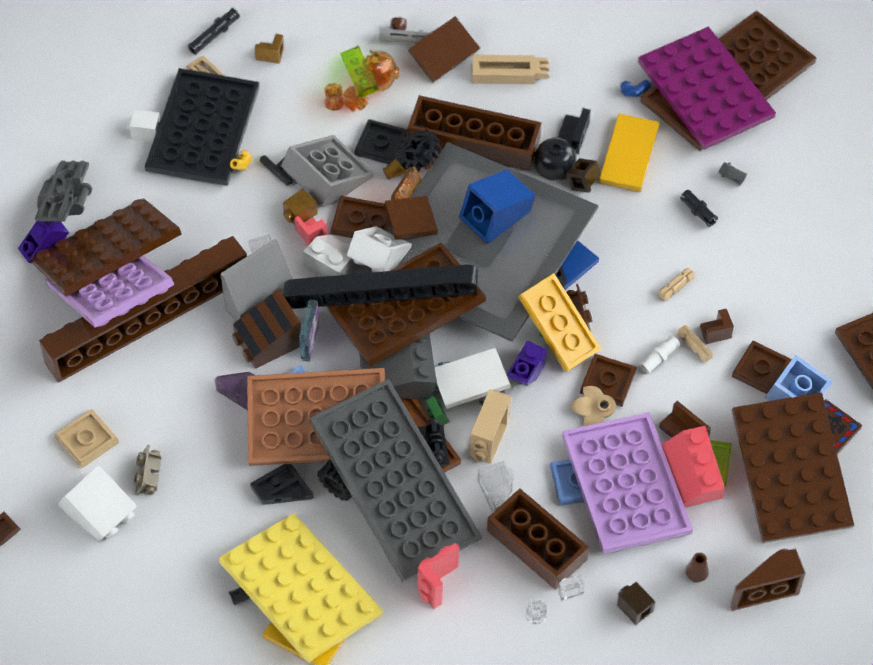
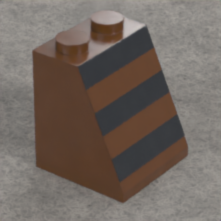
M280 290L269 295L233 323V340L237 346L241 345L245 360L248 363L251 362L255 369L303 346L301 322Z

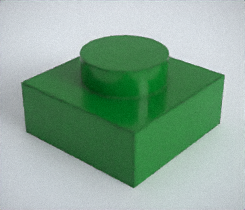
M434 396L426 400L429 406L427 413L431 419H437L443 426L450 422L441 404Z

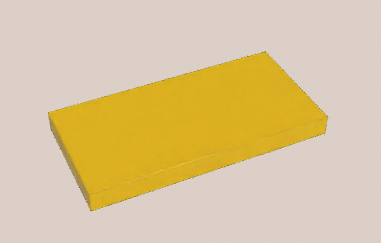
M619 113L599 183L641 192L660 122Z
M554 273L518 296L565 372L601 349Z

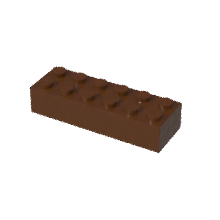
M419 95L407 127L408 137H410V132L416 134L417 130L420 129L423 133L425 129H428L429 132L433 131L438 137L442 150L447 142L494 162L531 170L535 152L541 138L542 122Z

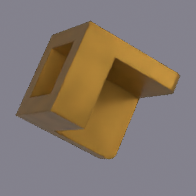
M275 34L273 43L260 42V44H255V59L280 64L284 51L283 35Z

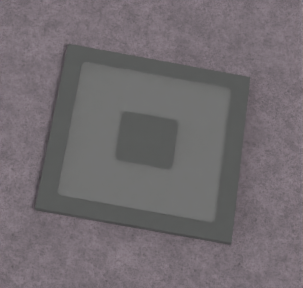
M447 142L439 154L440 157L436 158L435 164L430 167L411 195V197H428L438 228L437 235L403 239L411 243L412 246L398 266L442 242L460 265L469 264L477 267V286L485 294L487 300L458 318L513 342L530 316L518 296L553 273L556 275L599 207L588 200ZM507 169L536 196L531 211L493 241L486 243L459 218L469 184ZM390 226L387 232L393 234ZM363 265L359 272L370 273L373 271L372 268Z

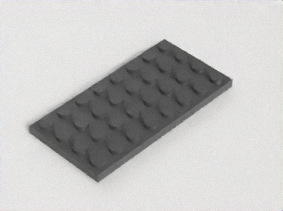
M389 379L310 417L308 420L402 582L418 574L420 563L426 558L436 556L443 547L457 543L460 547L459 551L483 538Z

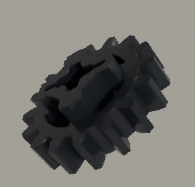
M418 129L416 134L410 132V137H403L404 143H398L400 149L395 152L398 156L396 159L404 170L408 169L411 173L414 169L417 173L420 172L422 167L427 170L429 163L434 165L433 159L439 158L440 156L437 152L442 150L440 147L441 142L433 131L429 132L428 129H425L422 133Z

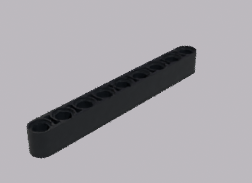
M465 264L290 279L284 283L283 296L292 309L317 307V303L318 307L470 295L477 291L478 269L473 265Z

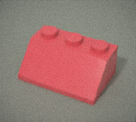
M705 426L684 430L661 444L684 507L723 499L725 487Z

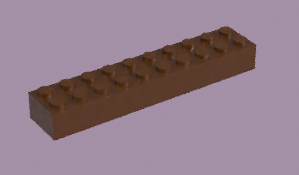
M234 236L223 239L211 248L202 250L198 255L182 261L174 268L165 270L164 272L173 280L174 285L168 288L163 294H157L149 298L146 303L129 309L126 314L112 318L106 325L95 328L85 318L81 317L74 322L65 324L63 328L45 335L39 340L45 365L59 383L223 293L221 273L246 258L247 253Z

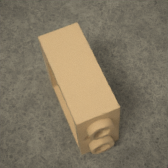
M489 389L470 434V457L476 461L492 463L510 420L511 396Z

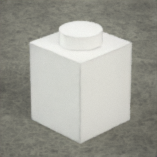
M134 109L132 118L129 117L127 129L131 132V138L153 142L160 123L159 113Z

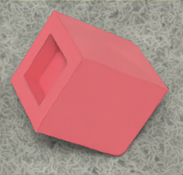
M299 216L294 218L295 230L308 246L317 236L327 235V225L322 219L316 221L314 218L303 222Z

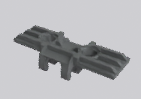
M61 160L55 174L51 175V178L44 182L38 195V212L35 216V221L65 222L67 216L83 213L85 209L84 203L87 196L92 192L90 184L82 183L88 170L89 162H76L74 160L66 162Z

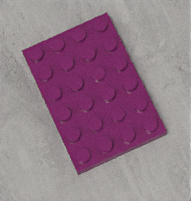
M709 26L638 57L639 65L703 150L775 118V110Z

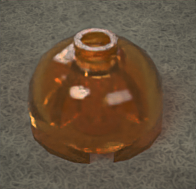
M370 50L371 55L366 56L363 75L364 78H368L369 84H364L366 91L374 92L385 91L393 85L395 79H398L399 67H396L395 60L387 52Z

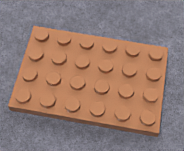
M374 368L247 376L249 466L327 462L330 457L308 420L310 417L385 381V369Z

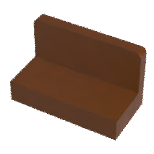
M679 401L673 404L672 412L659 424V428L671 438L684 430L701 426L706 427L708 436L711 428Z

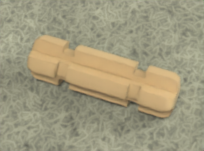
M685 268L681 274H678L668 282L667 286H663L659 290V297L667 301L672 297L671 294L674 295L686 285V282L689 283L694 279V272L690 268Z
M687 325L682 326L678 330L680 338L686 340L685 343L695 354H699L698 357L703 362L709 361L713 357V352L708 347L705 348L706 345L695 333H691L692 330Z

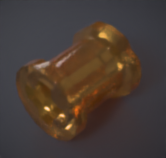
M336 83L328 84L324 89L326 97L325 106L331 111H337L343 106V99L341 97L343 94L342 87Z

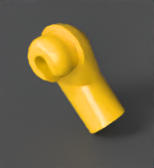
M242 150V154H238V159L231 160L230 166L232 169L245 171L252 162V155L246 150Z

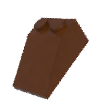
M796 548L791 550L781 549L772 554L737 584L730 606L731 610L735 611L799 595L806 573Z

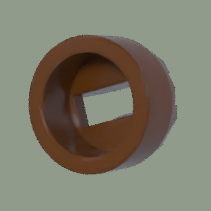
M401 17L391 19V29L406 30V19Z

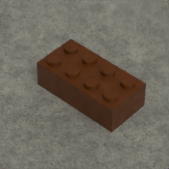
M521 488L487 518V531L555 590L588 560L589 546Z

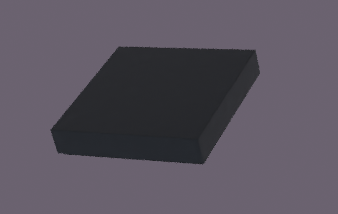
M368 119L354 154L359 157L389 164L398 157L395 152L400 149L398 143H404L403 137L408 136L407 129Z

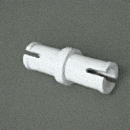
M669 335L662 344L654 347L651 350L652 353L639 363L640 369L645 374H650L656 366L664 363L667 360V356L680 346L679 341L674 336Z

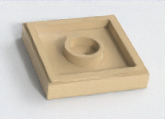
M90 409L54 434L55 438L81 468L119 443L118 438L93 409Z

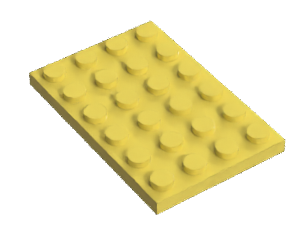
M295 513L220 556L219 563L307 663L382 616L383 610Z

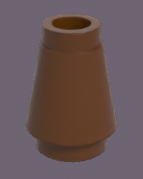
M703 553L694 554L686 566L685 573L691 581L701 582L709 575L707 557Z

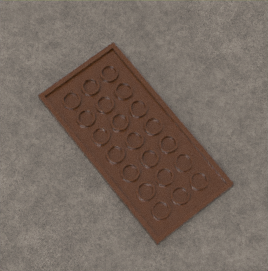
M757 10L719 38L766 100L812 66L817 58ZM656 86L641 96V103L699 151L703 150Z

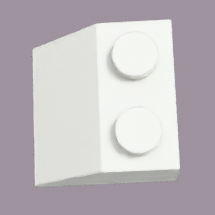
M375 226L354 232L347 256L353 258V261L359 265H366L372 268L373 272L390 271L398 266L410 250L412 244L403 239L395 240L393 234Z
M331 234L317 236L303 251L304 266L322 277L351 274L359 264L355 263L353 258L347 256L350 246Z

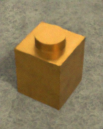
M302 189L283 202V216L287 222H292L294 225V218L297 216L305 222L317 215V202Z

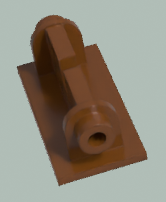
M576 284L577 291L568 290L566 293L591 332L589 323L593 322L590 310H586L585 304H589L586 291L582 292L579 285Z

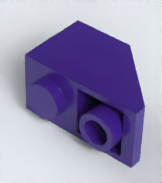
M36 221L18 247V250L28 263H32L31 257L36 256L37 252L53 247L56 242L65 239L70 232L62 222Z
M526 341L507 373V377L526 386L536 381L546 364L547 349Z

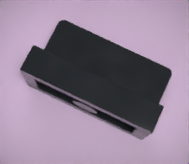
M586 108L582 109L580 117L565 115L558 138L567 140L574 147L578 155L590 123L591 110Z

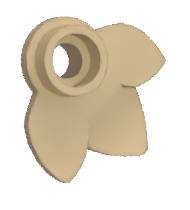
M595 386L583 387L584 396L575 399L570 405L571 410L584 416L582 427L602 423L606 417L611 416L616 410L614 399L604 395ZM604 402L609 404L605 409L600 407Z

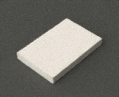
M496 348L435 367L437 387L446 409L485 397L489 389L500 392L510 388L509 380Z

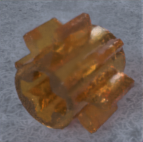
M357 85L356 88L350 86L343 94L345 99L343 104L353 112L355 109L360 111L368 104L369 98L366 97L368 92L360 85Z

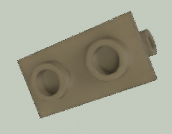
M147 445L143 452H139L136 465L139 466V471L135 474L133 485L136 486L135 495H138L141 490H144L148 495H153L157 491L159 475L153 474L151 471L157 473L160 471L162 456L157 450L150 452V445Z

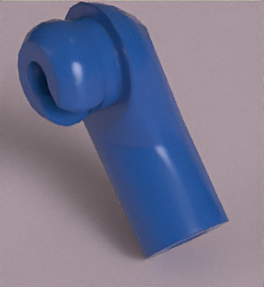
M646 79L637 86H631L629 81H623L620 84L621 93L624 96L639 97L651 88V84Z

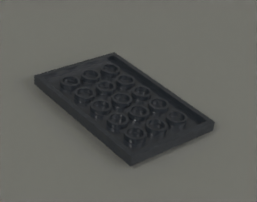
M179 68L145 164V171L228 186L233 171L230 162L232 159H237L260 88L259 82Z

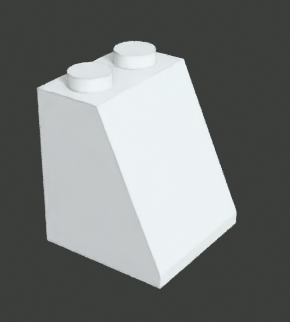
M99 465L57 504L60 509L98 541L104 537L107 539L112 537L118 531L115 526L121 521L124 524L127 523L135 515L132 511L137 507Z

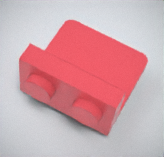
M457 543L443 547L436 556L424 559L418 566L417 588L420 591L419 594L426 604L429 603L433 609L442 605L443 583L440 579L459 566L460 547Z

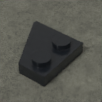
M283 464L250 483L251 489L263 505L311 500L314 498L313 492L292 464Z

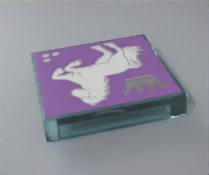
M316 300L308 301L299 335L301 359L310 362L319 328L318 301Z

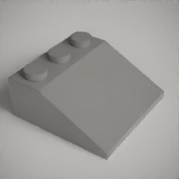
M335 135L289 146L281 165L322 206L337 202L340 196H346L371 179L375 174Z
M276 239L221 273L225 309L237 321L275 291L280 290L283 294L284 283L293 278Z

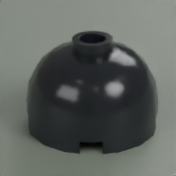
M558 137L549 138L543 141L535 152V168L543 178L552 181L559 178L563 180L568 178L566 173L575 164L577 156L574 147L567 140Z

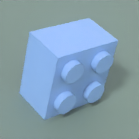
M795 355L765 398L773 401L820 392L824 395L833 381Z

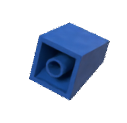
M506 169L468 185L459 218L486 243H490L531 211L536 195Z

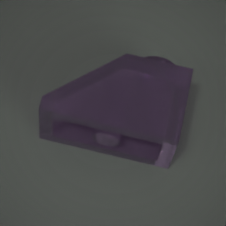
M242 372L217 376L215 378L216 391L248 411L247 376H253L254 374Z

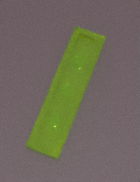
M359 45L340 53L359 98L379 90Z

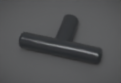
M266 155L261 156L260 162L285 185L289 186L292 184L293 179L281 167L284 158L275 164Z

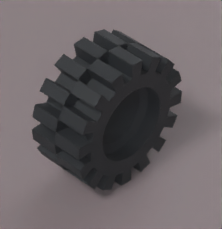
M329 459L318 471L317 477L320 478L319 481L323 483L324 488L329 489L328 492L333 493L336 498L339 497L342 501H348L352 495L333 462Z

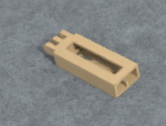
M473 55L472 83L534 84L535 79L549 78L548 58H538L535 55Z

